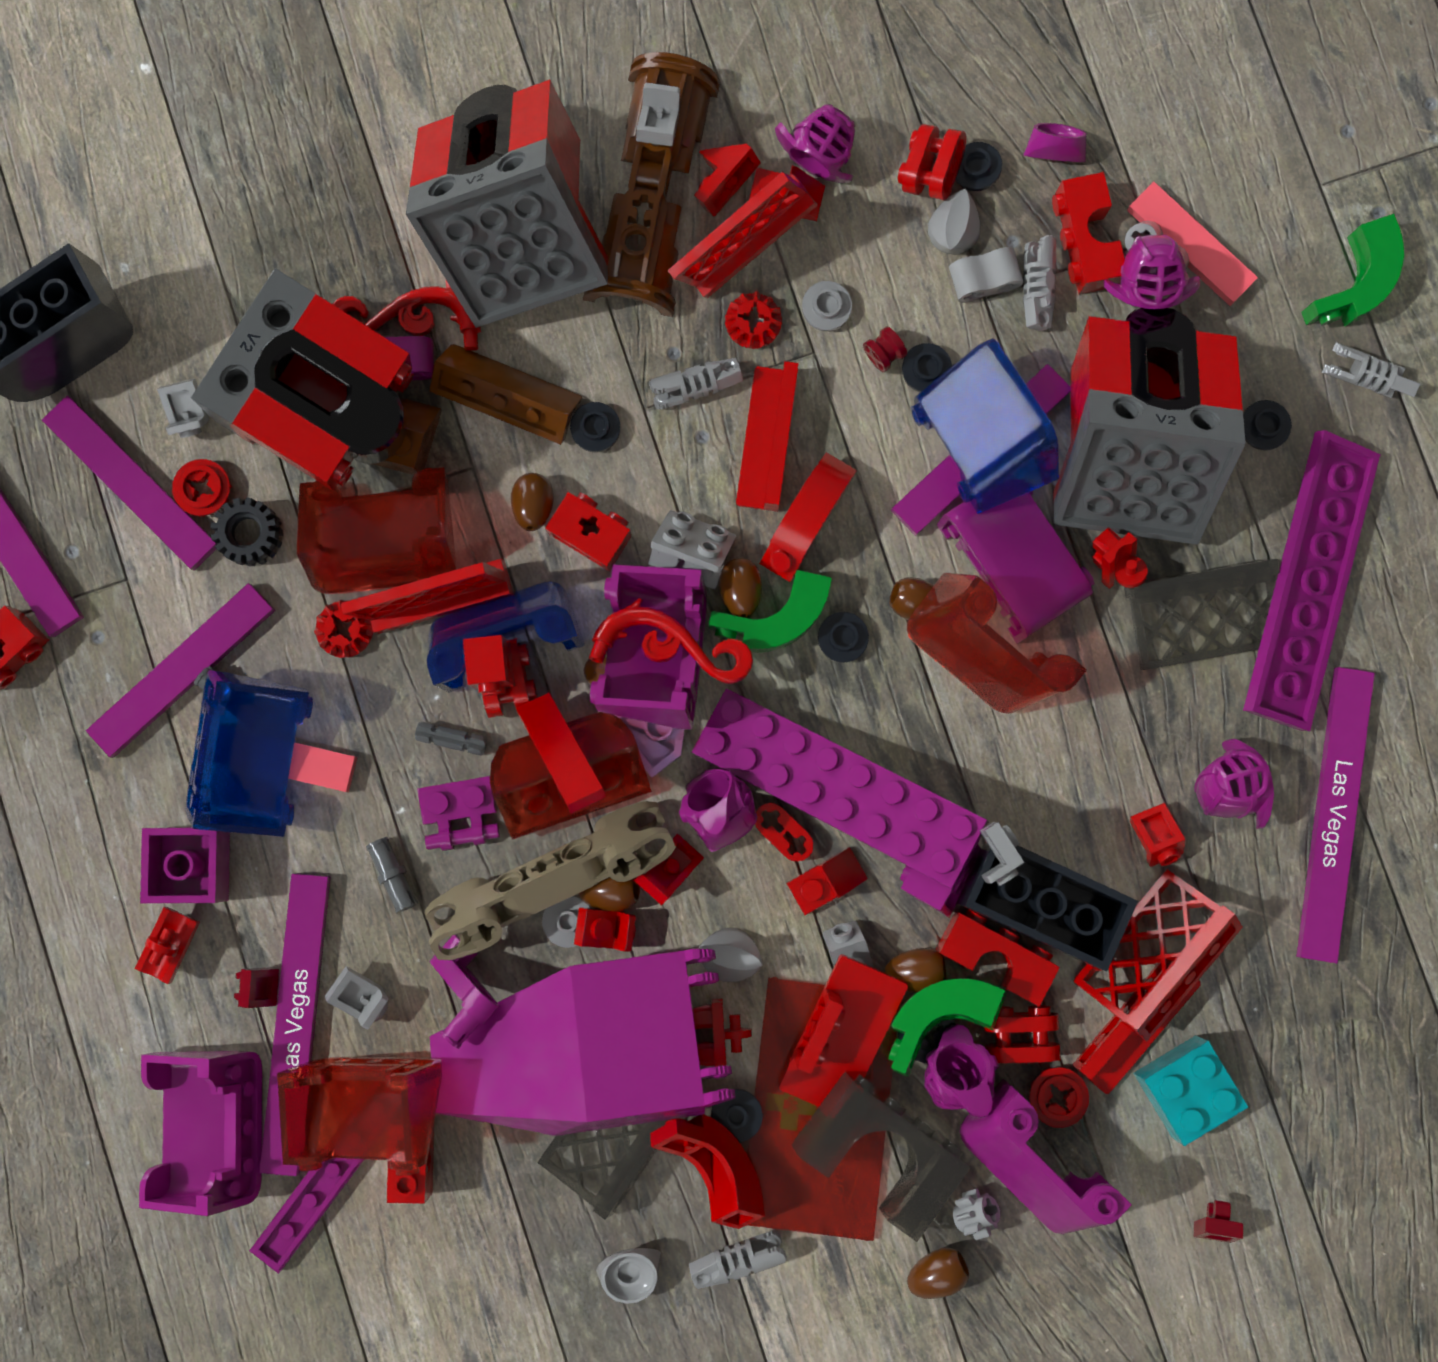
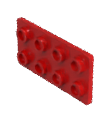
M841 954L778 1084L779 1089L836 1115L846 1117L908 989L907 983Z

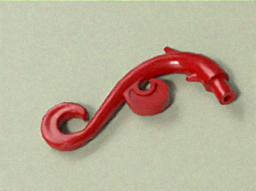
M447 281L446 288L439 286L422 287L397 297L364 324L375 331L398 315L400 325L406 333L413 336H424L430 333L435 326V317L426 306L422 307L420 315H414V310L422 304L435 303L448 307L455 314L450 316V320L460 325V333L464 335L465 350H478V333L481 332V326L475 328ZM343 296L332 303L345 313L357 311L364 319H367L369 316L366 305L354 296Z
M638 598L631 605L609 615L601 622L592 638L594 645L589 659L600 664L603 663L608 648L613 647L615 640L627 636V633L623 631L637 625L656 627L667 635V639L663 642L658 641V632L656 630L648 632L644 636L642 649L644 655L651 661L658 663L670 661L676 656L681 645L705 672L716 680L727 684L738 683L746 678L753 664L752 652L747 644L741 640L727 639L718 643L713 648V658H717L723 653H729L736 658V665L729 671L716 668L681 623L662 611L641 607L642 598Z

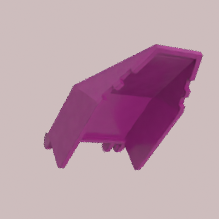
M689 949L569 966L497 1002L499 1004L498 1009L485 1024L480 1023L459 1049L448 1043L440 1034L441 1031L431 1035L430 1049L435 1113L558 1136L699 1116L705 1113V1107L735 1099L734 1089L724 1088L703 1094L702 1080L725 1078L732 1074V1068L728 1065L700 1070L689 987L716 983L719 981V975L715 972H704L688 977L686 965L713 961L716 959L715 951L712 949Z

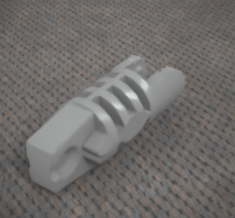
M1052 235L1040 238L1039 244L1036 241L1026 243L1024 247L1023 272L1025 275L1023 283L1025 285L1023 293L1025 295L1023 296L1026 327L1037 331L1051 328L1054 303L1056 301L1054 294L1056 292V240Z
M1338 342L1335 343L1332 351L1345 358L1351 357L1355 359L1349 373L1332 364H1325L1322 371L1324 374L1353 385L1368 388L1375 393L1392 398L1395 390L1415 397L1420 387V383L1402 377L1406 368L1377 359L1370 354Z
M731 358L721 361H708L704 363V366L698 364L691 368H685V371L682 373L678 370L656 377L649 381V386L652 393L657 394L653 398L656 409L660 410L689 402V398L696 400L702 396H709L708 393L711 391L713 394L718 393L722 389L743 381L737 359Z
M774 1230L745 1239V1244L736 1242L734 1245L725 1246L722 1252L720 1249H716L714 1252L689 1263L691 1278L695 1287L700 1289L718 1284L730 1283V1279L736 1281L741 1277L750 1276L751 1271H754L756 1274L785 1263L787 1256L785 1250L780 1248V1243H782L780 1232Z

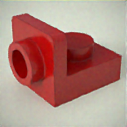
M1165 803L1131 816L1130 823L1147 852L1146 861L1150 867L1158 864L1167 866L1176 862L1184 853L1185 838Z
M579 907L574 945L630 952L636 934V916L620 911L612 912Z

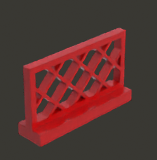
M782 171L668 269V272L675 280L697 287L703 297L709 298L813 210L817 203L797 176L794 174L788 176Z
M497 559L487 563H477L341 603V607L345 615L371 620L373 632L380 634L514 594L506 562L503 559Z
M1167 869L1134 909L1120 943L1133 942L1134 958L1115 961L1113 957L1108 969L1110 987L1094 989L1087 983L1096 971H1102L1088 964L1080 971L1073 982L1147 1042L1243 926L1235 913L1223 905L1222 907ZM1170 883L1181 890L1182 902L1162 905L1161 894ZM1187 894L1195 900L1188 901ZM1206 907L1213 912L1205 924L1191 925L1189 909ZM1183 910L1184 927L1164 929L1163 913ZM1156 914L1158 930L1138 933L1137 922L1143 915ZM1185 935V948L1179 953L1167 954L1165 937ZM1159 938L1160 955L1141 957L1139 941ZM1161 963L1162 975L1159 979L1143 983L1141 965ZM1135 966L1136 984L1117 986L1115 969ZM1137 991L1138 1003L1127 1015L1118 1006V994ZM1103 995H1111V1001Z

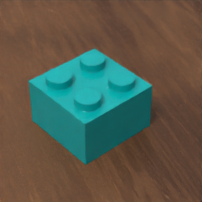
M1196 1035L1133 1073L1171 1137L1183 1146L1188 1145L1248 1108L1247 1103L1210 1042Z

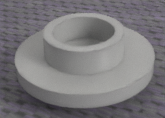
M822 281L814 284L806 291L802 301L804 318L812 327L821 331H833L842 327L849 319L852 310V301L848 291L840 284L832 281Z
M572 896L545 909L542 917L543 931L547 938L555 945L565 948L578 946L574 945L579 907L590 908L581 898Z

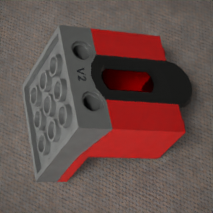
M550 79L520 91L509 85H493L483 88L463 100L456 108L454 115L418 128L406 216L475 328L608 284V256L579 201L581 140Z
M275 268L191 396V399L218 424L252 445L254 443L259 444L334 491L338 484L343 487L354 471V467L351 466L353 460L364 464L380 463L392 457L402 446L407 433V418L399 395L396 392L400 391L403 393L411 383L414 374L411 373L413 367L410 354Z
M1171 308L1135 309L1127 315L1125 321L1088 317L1071 368V443L1053 492V525L1104 531L1109 527L1118 534L1126 535L1130 532L1133 536L1199 544L1246 444L1237 336L1197 331L1195 324L1186 315Z

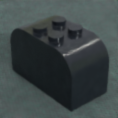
M69 243L0 288V395L9 400L29 402L54 394L117 353L130 341L133 335V326L100 265Z
M985 840L957 904L1081 962L1107 972L1138 900L1021 846L1015 847L1024 861L1023 864L1016 868L1019 874L1002 885H998L996 881L986 883L982 875L1000 864Z

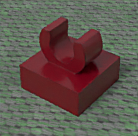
M269 967L241 969V972L236 973L235 978L240 979L239 993H234V998L238 1000V1007L259 1008L277 1005L279 969Z
M1214 1200V1204H1207V1217L1194 1221V1237L1232 1243L1243 1239V1223L1229 1221L1231 1215V1204L1229 1202Z

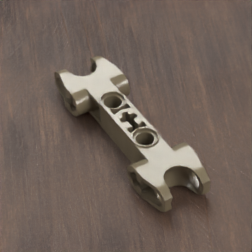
M640 802L613 811L596 822L594 833L582 839L574 840L502 874L491 882L484 878H472L454 886L434 899L426 908L425 917L433 930H435L429 939V944L437 959L454 960L477 953L499 941L502 936V927L534 915L593 887L608 877L617 882L629 881L666 860L676 846L668 829L662 827L665 819L657 802ZM644 812L655 814L653 821L641 827L636 825V819L640 814ZM661 838L665 840V845L659 851L650 852L645 848V844L654 839ZM443 907H449L455 911V915L447 919H438L434 916L436 911ZM457 934L460 937V942L454 948L445 949L439 945L441 940Z

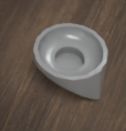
M966 189L954 193L942 202L932 214L928 223V235L931 243L939 251L946 254L959 255L969 251L976 244L980 236L979 213L975 202Z
M738 928L718 930L711 934L698 948L715 951L716 959L708 963H702V965L708 972L718 973L719 980L723 982L745 980L753 976L763 966L762 958L755 942L746 932Z
M631 1248L616 1252L605 1258L598 1265L596 1272L606 1294L613 1300L625 1304L637 1303L647 1298L654 1291L658 1281L661 1252L651 1248Z

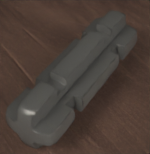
M419 722L415 731V739L417 741L429 744L432 741L434 745L463 752L466 749L468 753L480 756L484 754L487 746V738L485 736L473 733L470 736L468 732L443 726L435 728V725L426 722Z

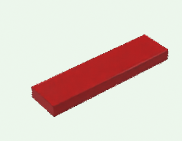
M550 693L516 707L519 718L570 813L605 798L606 795L603 787Z

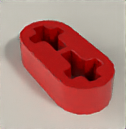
M767 803L757 809L755 812L757 814L755 827L779 852L789 860L796 862L803 861L810 856L813 851L811 836L781 806ZM764 810L769 813L776 810L780 814L777 817V821L784 827L780 833L772 826L766 829L762 827L761 823L764 821V818L761 816V813ZM787 831L794 838H799L800 836L805 838L806 841L803 843V846L806 850L803 854L797 851L793 854L788 852L790 843L783 837Z

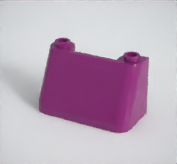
M1012 474L944 514L937 523V526L946 540L951 536L953 539H959L955 545L958 551H964L1002 608L1000 613L1003 618L1010 614L1009 622L1012 626L1007 628L1016 644H1018L1093 594L1091 586L1095 582L1085 567L1078 566L1031 497L1033 490L1024 477L1017 478Z
M613 565L612 577L606 578L604 585L605 600H610L613 613L631 605L638 598H642L641 607L662 611L676 619L688 630L703 650L707 614V592L701 570ZM637 625L624 630L623 632L627 633V636L615 640L613 647L608 648L605 673L599 675L598 681H592L591 704H594L599 712L676 729L692 730L696 712L700 665L681 645L676 656L670 661L661 663L651 661L644 655L642 649L644 636L648 632L656 630L658 632V641L663 642L667 639V635L662 630L648 625Z
M250 1051L153 1052L141 1054V1078L143 1084L149 1090H163L162 1164L149 1168L140 1181L139 1208L210 1216L253 1202L259 1194L262 1182V1173H259L262 1153V1061L259 1055Z
M1004 1079L994 1087L995 1096L992 1099L991 1112L986 1117L981 1118L969 1113L960 1126V1136L965 1146L1054 1233L1066 1234L1112 1224L1132 1205L1097 1171L1089 1178L1078 1177L1070 1171L1062 1180L1026 1144L1038 1128V1114L1034 1107Z

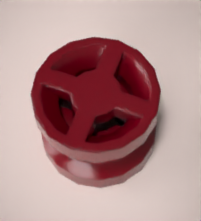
M888 326L880 330L879 336L876 339H869L863 343L866 355L881 372H886L891 368V363L894 360L903 359L908 354L901 338Z

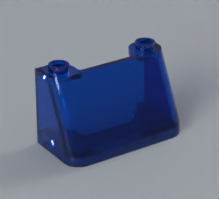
M992 338L978 344L914 397L915 405L910 408L918 426L924 425L927 430L935 429L960 470L961 481L957 482L959 494L965 503L970 502L973 505L977 514L1059 479L1058 439L1054 427L995 339Z
M542 582L513 592L514 595L463 609L435 620L428 632L427 668L433 685L448 693L466 687L464 683L466 665L463 639L495 635L505 636L534 626L541 639L552 644L562 643L567 651L585 646L565 589L556 582Z
M208 670L186 796V815L192 829L285 836L286 826H291L294 819V804H289L286 789L297 725H301L304 718L309 719L311 717L313 698L309 696L307 689L227 672Z

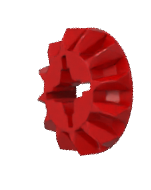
M758 291L749 294L742 293L740 297L731 301L725 315L726 330L731 339L742 347L749 349L765 347L776 339L781 330L782 316L780 307L776 305L771 296L767 297ZM756 307L758 317L764 319V321L757 322L754 333H750L749 321L743 320L744 316H750L751 311Z
M196 459L186 463L177 471L172 484V493L176 503L182 510L192 515L205 517L206 515L216 513L224 503L229 502L228 495L232 486L229 482L228 473L219 464L207 459ZM206 479L209 480L207 486L214 492L213 495L202 493L198 498L199 491L190 484L191 481L196 484H203Z
M339 600L338 602L326 605L321 614L316 616L317 623L314 633L319 646L327 653L339 658H349L358 655L366 649L372 639L373 628L371 620L343 614L341 603L346 601ZM336 617L345 623L353 621L352 625L348 628L349 636L352 638L351 641L341 634L333 636L334 632L338 629Z
M1055 1066L1048 1070H1042L1040 1075L1031 1082L1028 1099L1036 1110L1038 1119L1041 1122L1054 1128H1066L1076 1124L1086 1113L1089 1105V1092L1084 1080L1077 1073L1067 1068ZM1051 1084L1060 1091L1068 1090L1067 1094L1063 1097L1066 1110L1056 1102L1048 1103L1053 1097Z

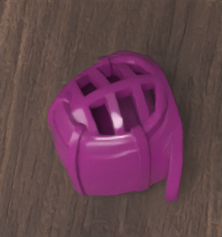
M826 104L806 116L802 122L796 124L791 134L781 122L775 127V133L781 146L789 154L791 160L813 176L821 177L827 181L836 183H849L852 181L853 175L841 171L843 165L851 158L850 152L855 135V122L851 121L844 112L833 107L831 104Z
M1167 235L1136 237L1125 257L1124 265L1121 267V283L1118 284L1108 279L1104 281V287L1114 297L1129 305L1147 309H1164L1176 306L1192 296L1200 286L1199 276L1188 277L1181 250L1177 242ZM1143 294L1155 296V300L1148 299ZM1170 295L1168 298L1162 299L1163 296Z
M1228 739L1222 743L1226 753L1214 760L1197 776L1194 791L1197 794L1198 802L1206 816L1243 818L1256 813V829H1263L1270 818L1274 799V787L1270 769L1257 750L1240 740ZM1258 774H1261L1262 777L1261 785L1259 784Z
M705 770L686 785L687 793L682 798L679 815L684 823L688 822L711 852L738 841L751 831L756 823L757 814L755 813L752 792L730 770Z
M958 1024L951 1025L944 1030L938 1048L933 1049L926 1055L927 1067L924 1087L933 1099L934 1104L941 1109L954 1110L965 1108L973 1116L978 1118L986 1117L992 1110V1099L995 1096V1070L999 1068L996 1056L990 1055L983 1045L975 1044L966 1027Z

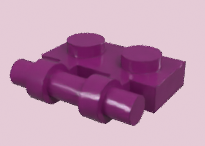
M491 776L417 788L423 825L438 824L437 834L425 836L427 850L441 848L442 851L454 849V845L471 842L474 845L486 844L488 839L500 838L498 823L484 825L483 819L484 814L497 812ZM470 817L471 828L452 831L451 820Z

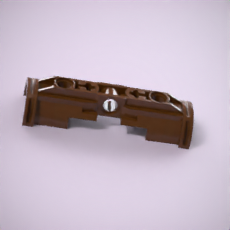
M650 52L641 54L633 59L628 81L635 82L626 122L627 133L621 161L633 164L628 184L629 190L625 194H614L606 234L602 238L601 244L608 256V284L585 291L583 300L595 303L597 298L611 295L641 300L642 303L658 310L663 316L673 317L676 300L670 294L674 278L668 272V269L677 263L679 253L674 244L682 207L678 204L666 202L672 171L689 174L695 141L698 143L702 141L710 97H718L720 79L711 68L695 59L674 53ZM645 83L680 88L679 120L673 146H653L651 143L636 141ZM641 203H648L649 208L652 210L645 211L644 226L637 224L639 217L636 207L641 206ZM633 234L642 235L647 241L645 247L640 251L628 249L626 240L629 236Z

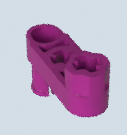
M457 934L452 935L443 948H454L460 942V937ZM479 952L454 960H438L434 955L429 961L463 1001L461 1011L440 1032L442 1037L457 1049L462 1046V1043L480 1023L485 1024L499 1007V1004L467 968Z

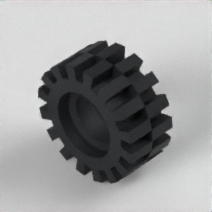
M240 498L233 499L234 504L232 505L226 502L222 505L225 510L222 513L217 510L214 515L218 518L217 523H211V529L215 530V534H211L212 541L217 543L215 548L224 557L242 566L245 564L251 567L255 566V563L262 565L267 562L265 558L268 556L273 558L276 555L273 551L275 547L281 548L282 542L279 541V536H284L283 530L279 527L282 523L275 516L276 513L260 501H255L252 498H246L245 501ZM246 519L256 520L260 526L259 538L251 545H240L235 539L236 526Z

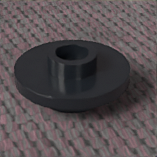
M984 142L967 144L955 181L962 188L969 191L988 189L996 183L1001 175L1002 159L999 152L992 145Z
M923 343L911 348L902 363V375L905 382L910 388L920 393L928 394L939 391L948 383L952 374V362L948 353L940 346L931 343Z
M1261 400L1251 404L1243 412L1245 441L1253 448L1264 451L1273 450L1281 446L1288 439L1291 433L1292 422L1287 410L1279 403L1271 400Z
M590 402L584 404L572 416L570 431L573 440L580 448L588 452H602L611 448L620 435L619 417L610 406L604 403Z
M838 612L830 615L823 621L818 631V644L821 651L827 658L839 663H847L859 658L866 650L869 641V634L865 623L858 616L849 612Z
M734 1089L735 1099L712 1105L711 1118L726 1127L739 1142H744L751 1139L759 1131L763 1119L762 1107L758 1099L749 1091Z

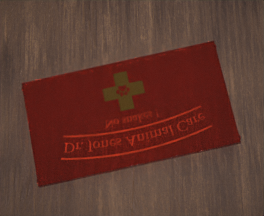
M768 977L754 1096L762 1107L763 1119L759 1131L749 1139L747 1152L760 1183L765 1217L746 1226L874 1241L893 1071L891 1067L894 1062L889 1060V1054L897 1035V1031L891 1025L899 1012L900 1005L847 1116L841 1117L783 1092L778 1086L826 984Z

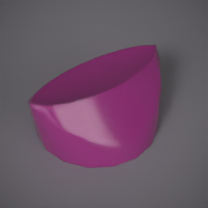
M1038 123L1034 125L1023 156L1059 161L1086 162L1087 133L1068 125Z

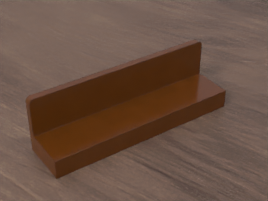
M451 344L435 361L429 390L437 395L560 445L566 439L572 413L582 399V396L476 352L467 351L456 344Z

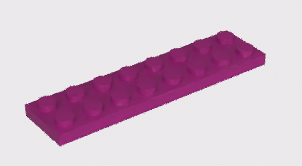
M1326 430L1314 433L1243 711L1299 731L1309 732L1381 455Z
M727 688L692 750V753L723 770H730L740 779L954 890L982 836L979 830L989 823L988 820Z

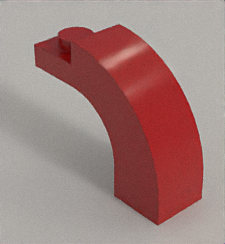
M826 452L782 519L759 564L791 582L796 570L799 569L825 522L842 499L857 470Z
M705 1114L696 1116L689 1121L675 1118L668 1120L664 1126L650 1133L651 1148L681 1156L691 1162L699 1171L708 1190L711 1221L713 1223L740 1229L765 1217L762 1191L752 1162L739 1141L717 1120Z

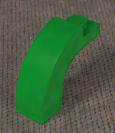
M1394 213L1361 224L1347 237L1357 264L1355 282L1352 288L1315 300L1301 313L1306 325L1320 321L1321 326L1341 318L1344 327L1363 318L1391 293L1400 277L1404 262L1403 237Z
M796 570L790 597L779 612L764 619H747L712 611L709 629L715 630V637L726 640L736 639V636L743 637V642L747 644L752 653L770 652L786 647L804 636L815 624L826 603L832 578Z
M950 979L932 984L916 993L900 1009L891 1025L895 1031L904 1034L902 1040L898 1038L895 1040L890 1051L889 1060L894 1061L891 1068L895 1072L909 1077L924 1038L934 1026L943 1021L964 1019L993 1030L1006 998L1005 990L978 980Z

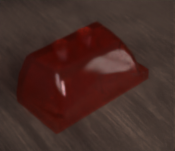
M596 712L566 722L606 795L605 798L573 813H570L529 735L499 746L491 762L490 786L512 840L652 792L634 735L622 719L612 714Z

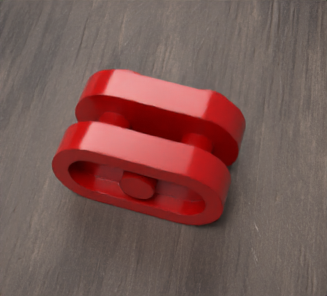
M922 124L918 130H914L910 138V153L907 162L901 164L898 172V183L902 184L903 192L920 195L926 185L929 186L930 198L947 200L964 156L966 147L965 131L948 129L944 139L939 138V128L937 126ZM938 153L933 170L930 171L935 155Z
M518 638L508 640L511 644L515 687L506 688V694L484 696L482 693L488 718L504 715L503 704L514 702L515 707H518L538 698L534 680H527L525 666L530 665L528 648L526 644L520 645Z
M1037 1005L1028 1006V1012H1014L1013 1007L1002 1006L994 1029L990 1030L984 1027V1031L996 1033V1043L986 1044L985 1048L990 1055L996 1056L998 1063L1061 1060L1060 1044L1048 1042V1031L1059 1030V1014L1051 1012V1006L1040 1005V1007ZM1033 1032V1042H1011V1033Z

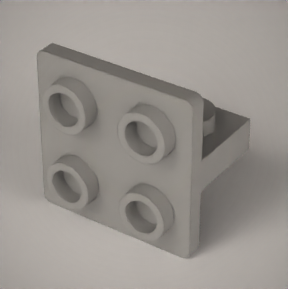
M670 510L652 539L650 547L653 549L648 564L662 568L701 570L705 586L715 590L736 535L728 532L723 526L717 524L710 525L694 519L689 513Z

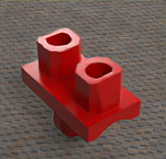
M1108 527L1094 539L1093 548L1097 551L1093 556V563L1102 570L1101 583L1108 589L1114 586L1115 579L1120 585L1127 588L1138 587L1144 583L1147 578L1148 569L1146 563L1141 558L1136 557L1137 538L1130 532L1123 538H1120Z
M163 907L151 935L148 936L145 942L144 950L135 969L149 974L166 984H171L200 921L169 907Z
M723 998L712 999L711 1004L692 1008L695 1029L713 1028V1042H697L699 1064L715 1067L727 1066L725 1039L731 1040V1053L742 1052V1039L752 1037V1029L741 1027L740 1014L729 1015L730 1028L724 1029Z

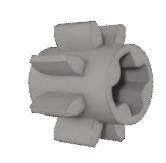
M978 1188L963 1192V1198L955 1200L956 1206L953 1209V1219L956 1227L965 1236L973 1234L975 1240L991 1236L990 1230L997 1229V1223L1000 1220V1209L996 1200L989 1196L988 1193L980 1195Z

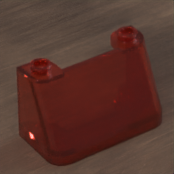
M445 467L426 468L415 473L412 477V490L343 497L337 486L333 491L318 481L300 483L296 554L311 586L321 593L337 594L398 587L456 570L449 485Z
M943 573L907 622V633L913 643L992 709L1001 713L1012 714L1069 691L1087 671L1074 658L1065 654H1056L1048 658L1041 652H1035L1032 658L1027 659L993 630L987 622L997 608V596L994 590L977 575Z
M327 1057L315 1059L277 1073L283 1165H297L300 1171H313L322 1168V1162L332 1158L387 1160L388 1168L396 1170V1175L406 1176L418 1173L420 1171L419 1167L427 1163L442 1081L441 1059Z

